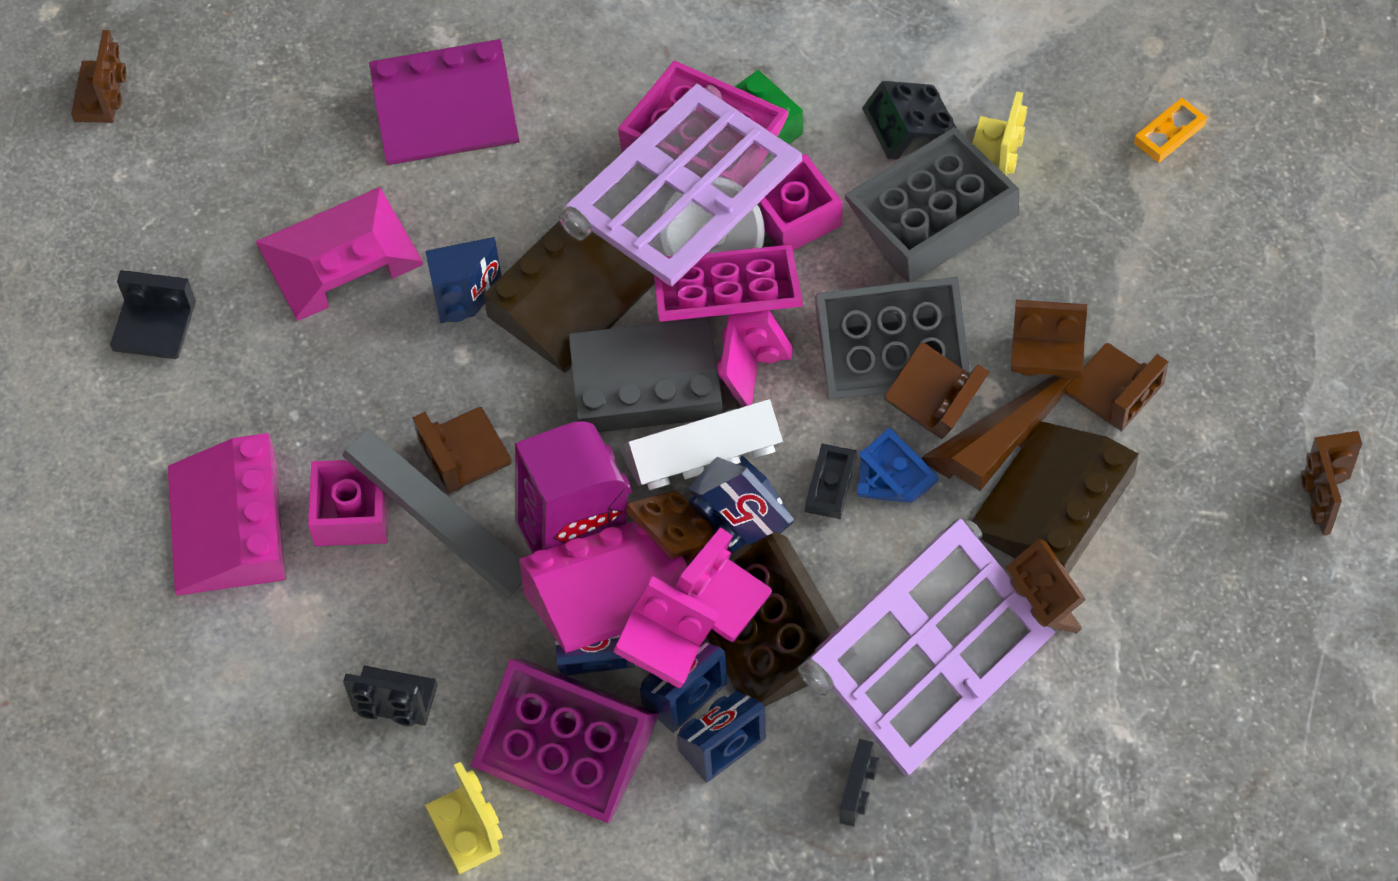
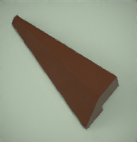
M1053 375L929 451L922 457V460L929 467L948 479L955 475L981 491L1015 448L1024 445L1040 421L1047 417L1065 395V388L1074 377L1060 378Z

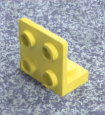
M1017 91L1008 122L980 116L972 143L1006 176L1008 173L1014 174L1018 159V154H1016L1017 148L1022 146L1025 134L1024 123L1028 106L1022 105L1023 93Z
M460 761L453 765L460 788L425 805L458 874H462L500 855L498 840L503 838L498 827L499 820L490 802L485 803L481 794L482 787L473 770L466 773Z

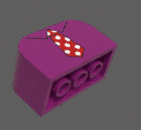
M589 422L568 423L515 443V522L532 554L539 550H547L565 544L572 539H581L599 533L609 527L626 524L628 513L625 511V508L628 505V495L631 494L629 481L624 473L619 472L611 447L608 444H604L596 427Z

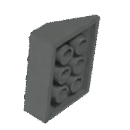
M956 127L845 194L846 201L887 262L907 282L915 281L1019 216V188Z
M958 277L816 293L814 296L829 400L887 393L920 343L927 344L961 369L970 373Z
M709 317L569 334L578 422H589L596 427L598 432L699 421L722 414L719 377Z

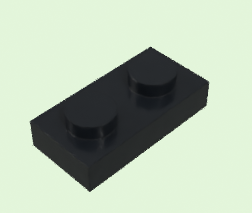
M821 443L805 503V512L841 519L857 459V450Z
M863 739L858 741L840 806L841 824L855 827L858 814L865 815L870 792H866L865 787L868 779L875 780L880 758L874 757V742Z

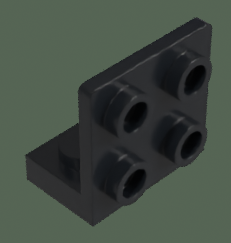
M881 81L862 107L888 159H899L915 137L937 138L956 127L938 90L932 84Z
M120 270L117 284L124 303L110 343L112 351L178 359L196 303L188 278Z
M365 665L363 666L361 676L345 674L343 679L353 712H356L359 716L367 719L388 718L403 726H413L414 724L426 726L438 686L436 679Z

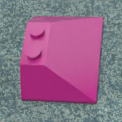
M380 187L255 241L297 321L329 308L325 292L380 267L385 266L393 279L423 266L422 259Z

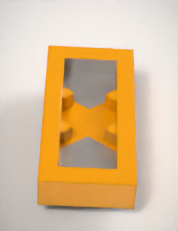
M1181 97L1135 135L1134 144L1157 163H1160L1204 127L1207 116Z

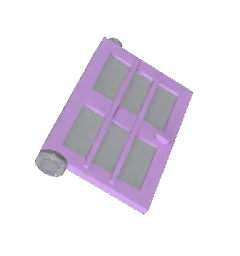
M696 84L577 194L559 214V220L564 229L578 240H584L593 231L672 287L802 161V153L724 102L721 93L714 86L708 85L703 88Z
M961 518L956 519L946 529L942 530L815 649V652L798 668L803 680L818 694L825 696L830 690L836 693L904 776L910 775L1056 633L1050 627L1041 626L1034 619L1030 612L1033 607L1026 597L1020 596L1010 583L1011 578L979 541L982 537L981 530L970 520L964 522Z

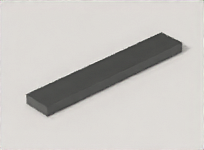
M366 429L344 450L342 456L507 599L523 584L519 564L520 558L372 430Z

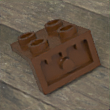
M102 30L97 60L81 62L71 112L74 122L113 123L116 110L121 108L120 85L126 81L127 70L125 63L120 61L119 44L114 42L110 30Z
M1016 299L1011 371L1026 376L1046 374L1056 375L1060 378L1082 377L1084 372L1087 304Z
M920 343L884 396V400L940 439H943L953 429L990 371L977 364L969 373L927 344Z
M1105 343L1084 366L1083 376L1074 377L1066 386L1065 394L1122 432L1164 385L1169 361L1156 354L1148 364L1145 362L1140 364L1110 343Z
M477 407L442 424L438 422L432 423L426 412L412 417L417 439L448 494L512 463L509 453L482 407Z
M1359 431L1315 437L1311 451L1306 455L1307 464L1305 470L1301 471V483L1303 490L1310 492L1312 499L1310 505L1311 517L1314 524L1320 525L1322 535H1329L1332 532L1342 502L1337 484L1351 478L1362 446Z
M677 490L628 503L625 508L630 517L669 558L674 559L683 556L687 566L691 564L716 533L711 524L703 519Z
M1038 539L1005 567L1012 576L1010 583L1020 596L1027 598L1033 607L1030 612L1041 626L1077 634L1082 627L1072 614V611L1082 604L1086 598L1046 541Z

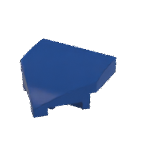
M890 427L867 448L860 451L861 464L857 488L858 497L912 503L939 481L938 475Z

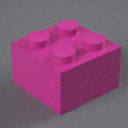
M807 154L802 155V161L757 204L763 216L765 231L776 246L792 245L793 251L842 226L843 202Z
M348 460L311 461L308 527L314 546L388 544L389 496Z

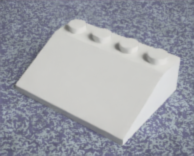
M769 399L636 439L624 444L619 449L637 485L647 484L649 490L669 485V477L683 473L684 480L700 475L705 470L704 466L711 464L716 457L737 464L740 463L739 455L753 452L754 458L776 452L774 445L783 442Z

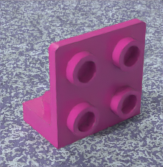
M770 310L729 314L727 328H724L722 333L724 349L722 358L719 359L717 365L718 375L731 391L732 397L736 398L741 407L752 405L758 362L775 363L779 360H791L793 347Z
M720 528L681 574L675 589L718 611V618L711 629L728 641L733 642L769 598L772 589L729 560L731 553L727 551V548L733 536Z
M652 576L634 605L613 651L627 661L658 676L660 679L681 688L688 676L697 652L715 624L719 612Z

